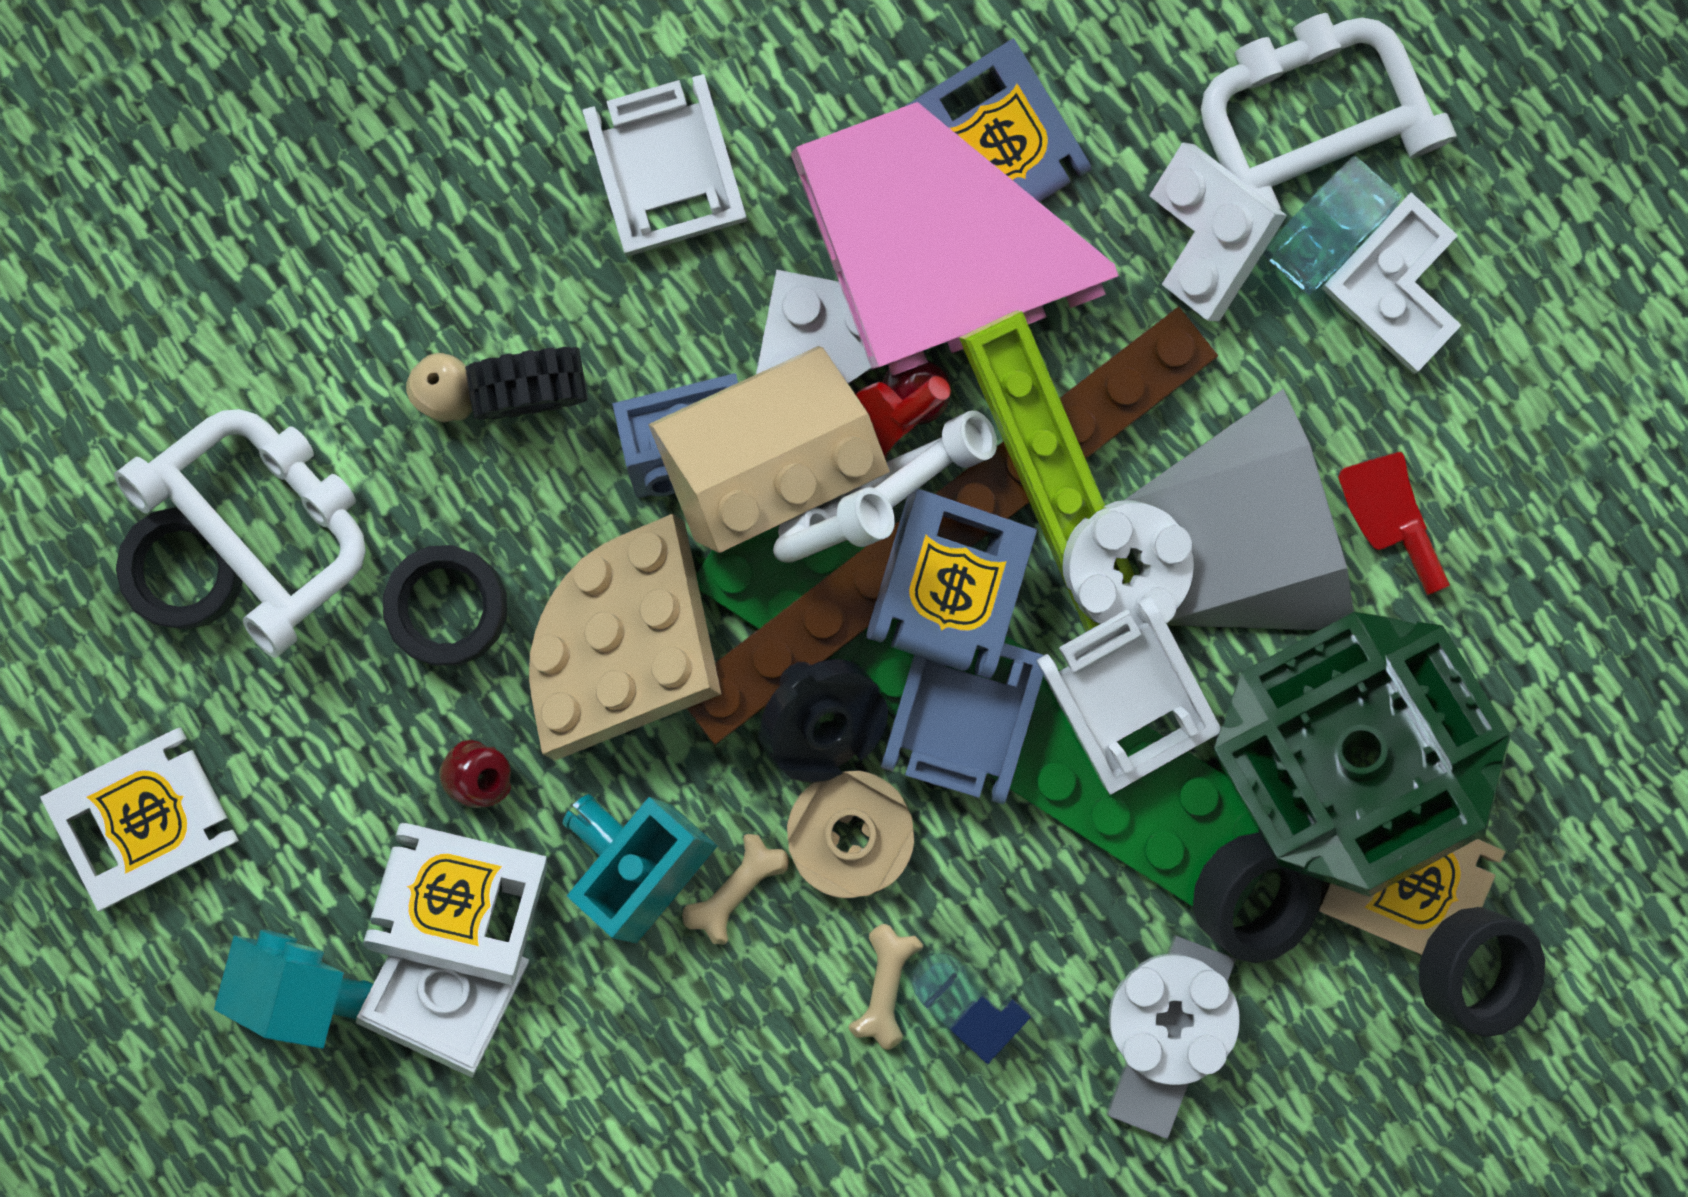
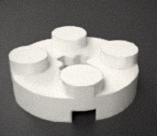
M1131 500L1115 501L1103 506L1106 508L1097 511L1090 519H1083L1071 533L1063 556V576L1067 588L1072 591L1074 600L1080 606L1079 608L1087 617L1099 624L1127 609L1139 627L1147 621L1142 616L1138 603L1151 597L1165 622L1168 623L1174 617L1176 608L1185 599L1192 582L1194 560L1191 551L1192 540L1190 534L1163 510L1149 504ZM1130 549H1137V558L1143 563L1142 571L1139 575H1134L1131 582L1122 583L1123 574L1114 569V562L1117 557L1127 558Z
M1183 954L1157 955L1139 964L1137 968L1129 972L1127 977L1115 989L1109 1007V1028L1112 1040L1127 1064L1146 1078L1163 1084L1181 1085L1192 1083L1221 1069L1226 1061V1057L1235 1045L1239 1032L1238 1004L1225 978L1201 960ZM1170 1001L1181 1002L1182 1012L1192 1014L1191 1025L1181 1027L1180 1036L1168 1037L1167 1028L1156 1024L1157 1013L1167 1012Z

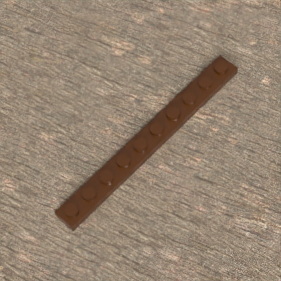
M1179 306L1060 397L1085 459L1096 453L1218 357V354ZM1004 441L997 446L992 458L969 467L935 493L941 497L1006 519H1010L1030 504ZM942 516L937 536L973 548L991 533ZM900 521L894 525L892 533L887 538L866 546L715 662L721 695L686 708L687 712L714 746L718 745L766 707L771 696L780 687L779 680L783 671L790 665L797 662H807L813 665L817 662L828 660L868 629Z

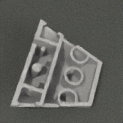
M1284 389L1125 499L1149 504L1163 510L1190 534L1192 540L1191 551L1194 560L1192 582L1185 599L1176 608L1174 617L1166 623L1169 626L1321 630L1354 612L1347 565L1313 452ZM1132 549L1140 574L1143 563L1137 558L1138 550Z

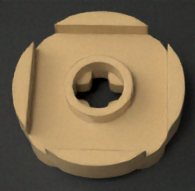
M859 770L844 771L843 774L831 780L811 783L796 800L787 824L789 852L800 875L814 888L838 898L868 896L891 885L906 868L914 846L912 816L901 794L884 779ZM853 816L860 817L865 821L861 831L869 837L867 844L863 848L853 845L848 852L840 850L837 847L840 836L832 831L834 824L838 820L848 823L852 820Z

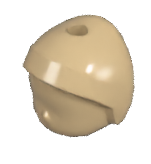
M434 353L426 356L412 369L407 379L406 392L410 402L417 410L439 422L444 423L465 419L472 412L465 370L466 365L458 358L444 353Z

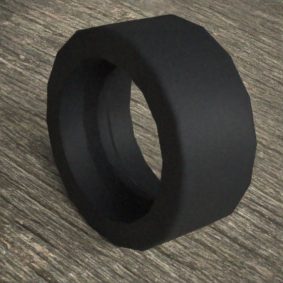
M177 507L152 512L132 526L120 545L116 573L120 592L135 613L154 625L188 630L209 625L227 613L240 594L243 581L211 546L216 554L218 573L216 583L206 597L196 604L179 607L168 605L154 596L146 584L143 571L146 554L153 543L164 535L177 531L195 533L205 539Z
M454 545L428 546L408 555L391 573L383 593V619L392 640L410 657L434 666L463 665L483 656L499 639L507 619V593L497 571L480 555ZM453 568L466 573L477 584L482 595L483 613L478 626L468 637L455 643L439 644L424 638L414 628L408 615V599L413 586L423 575L436 569Z
M1260 832L1238 836L1220 847L1204 865L1194 887L1193 911L1199 927L1233 957L1242 961L1259 963L1277 959L1293 949L1308 933L1320 909L1322 886L1317 878L1279 866ZM1280 868V888L1270 907L1262 916L1251 923L1233 927L1234 908L1241 892L1254 878L1265 871Z
M1482 907L1461 909L1443 920L1428 938L1419 963V987L1425 1005L1438 1019L1482 1037L1505 1034L1522 1023L1536 1005L1545 980V956L1540 940L1534 932L1522 922ZM1496 936L1502 951L1501 968L1496 982L1483 999L1467 1007L1462 994L1463 974L1468 961L1481 944Z

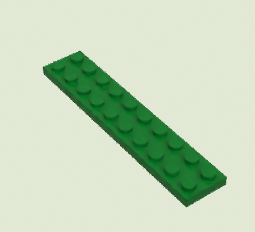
M777 525L721 553L711 550L696 574L699 591L760 629L865 547L856 546L845 540L794 562H782L775 557L773 552L774 544L779 538L780 525ZM892 619L883 642L880 643L868 639V629H866L828 660L841 659L860 665L878 685L880 694L886 700L888 712L896 716L914 655L891 647L897 623L901 622ZM1008 636L1005 637V644L1028 650ZM975 650L969 668L962 672L976 675L975 665L980 650ZM1000 657L993 676L986 679L1006 684L1013 660ZM1043 675L1010 790L1193 907L1194 887L1204 865L1215 852L1238 836L1259 832L1230 780L1191 753L1186 752L1110 795L1102 785ZM1145 725L1117 742L1125 751L1127 757L1164 736ZM989 773L986 774L997 781L998 776ZM1262 874L1254 878L1241 892L1234 908L1233 920Z

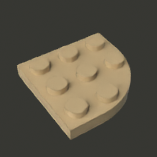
M674 514L618 536L590 552L564 577L547 602L534 634L529 663L531 698L543 755L556 761L721 695L685 521Z

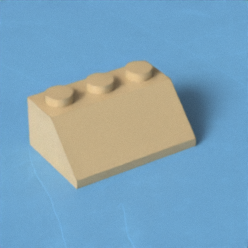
M821 346L810 349L648 424L694 541L718 553L890 472L867 411Z

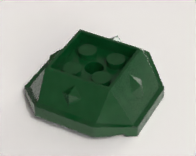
M1352 612L1241 672L1224 725L1221 727L1214 746V752L1279 866L1371 897L1486 834L1510 742V733L1443 625L1418 621L1414 624L1386 616ZM1357 746H1369L1380 754L1379 759L1374 764L1363 768L1349 764L1345 760V756L1352 748Z

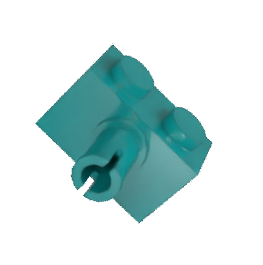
M587 794L573 804L586 818L581 814L576 816L572 811L568 810L562 824L568 830L573 831L599 857L568 893L567 897L611 938L637 944L718 845L671 804L648 797L627 824L623 826L599 805L591 794Z
M260 930L257 940L234 935L214 1006L215 1011L264 1038L322 1049L325 1045L332 1015L356 1020L373 983L365 980L357 981L343 978L344 972L322 962L323 951L296 944L298 939L292 936L269 930Z

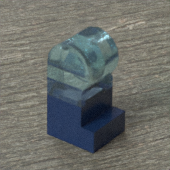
M940 950L928 952L919 958L913 967L911 980L914 993L920 1002L987 1065L1031 1018L1029 1012L1012 996H1009L999 1007L995 1006L968 980L964 965L958 957L950 952Z

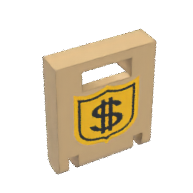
M1477 839L1371 897L1324 881L1321 890L1319 912L1422 955L1428 938L1443 920L1461 909L1483 907L1496 875L1476 866L1479 856L1481 855L1484 859L1491 862L1501 863L1506 851Z

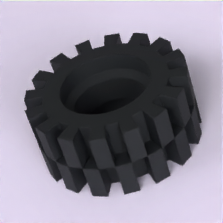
M552 347L539 351H522L519 354L510 353L500 355L499 358H487L481 360V362H473L465 367L474 419L519 417L524 414L542 413V411H554L562 409V407H571L588 400L580 349L577 347H560L557 349Z

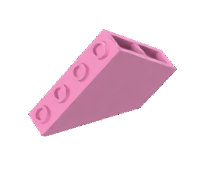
M918 102L800 145L791 152L792 159L872 369L888 364L893 376L928 362L924 353L926 349L947 342L951 353L964 349L959 337L1004 315L1019 310L1023 312L1028 324L1047 317L1043 308L1044 304L1066 296L1070 308L1106 295L1102 282L1119 276L1113 262Z

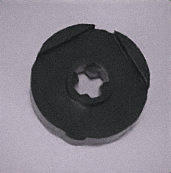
M841 659L824 660L813 665L807 662H797L783 671L779 680L780 687L771 696L764 710L758 738L766 752L790 778L802 782L831 780L843 774L838 766L848 762L854 755L862 761L876 747L887 723L888 708L886 700L880 694L878 685L870 675L854 662ZM830 712L835 715L833 720L823 721L820 727L815 730L814 725L823 715Z

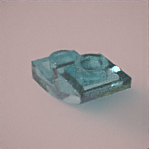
M1354 155L1294 215L1268 244L1262 255L1310 296L1349 259L1356 245L1396 208L1402 195Z

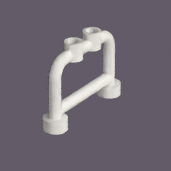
M1323 13L1296 25L1293 31L1297 41L1274 49L1269 37L1244 45L1234 53L1239 64L1213 78L1203 94L1201 105L1204 128L1219 163L1279 210H1281V207L1272 189L1273 186L1400 134L1410 158H1416L1432 152L1457 138L1447 113L1433 115L1404 45L1396 33L1378 20L1363 17L1333 25L1328 13ZM1357 43L1369 44L1377 50L1401 103L1400 107L1249 168L1226 112L1227 102L1232 95L1247 88H1256L1269 83L1284 73L1305 64H1314L1325 60L1342 49Z
M241 409L223 410L205 419L151 462L147 463L142 458L135 457L116 471L114 477L126 498L143 513H149L169 497L262 602L243 618V624L254 642L266 654L277 658L297 641V635L293 627L349 583L362 567L366 553L364 536L355 519L347 512L349 508L356 504V499L348 485L337 475L331 474L321 482L306 466L305 463L314 456V453L307 439L297 429L290 426L278 434L269 423L257 414ZM228 435H241L250 440L259 450L260 457L266 467L277 478L286 480L301 497L302 504L312 519L322 527H327L340 543V552L336 560L292 596L180 472Z
M973 410L948 420L943 427L941 438L886 462L890 470L889 473L780 524L779 538L776 540L773 549L775 557L782 562H794L845 540L856 546L865 547L887 538L894 528L895 521L892 508L952 462L960 467L969 468L993 457L997 448V438L992 424L982 413Z

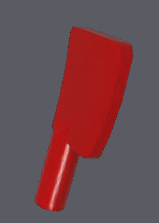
M934 376L904 400L889 386L881 382L869 385L855 393L870 417L886 459L899 439L907 434L921 418L950 396L951 391L945 379Z
M1396 452L1342 469L1338 479L1349 510L1372 547L1380 550L1402 541L1426 595L1450 586L1426 533L1427 527L1416 504L1404 454Z

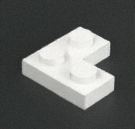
M1182 143L1151 192L1150 197L1195 232L1162 285L1207 321H1220L1287 215L1195 144Z
M1411 192L1322 286V289L1415 374L1461 326L1458 321L1415 283L1458 235Z

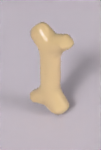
M744 835L745 853L741 865L711 898L704 902L686 905L683 909L682 917L685 927L688 929L705 930L713 944L724 945L727 943L726 927L730 914L761 880L769 876L784 874L788 870L789 859L786 851L766 848L759 835Z
M881 924L869 934V940L877 954V967L870 1005L864 1015L850 1023L848 1027L856 1038L874 1037L883 1049L890 1050L896 1047L903 1039V1034L895 1020L894 1013L902 967L910 956L923 949V943L916 936L899 937L891 926Z

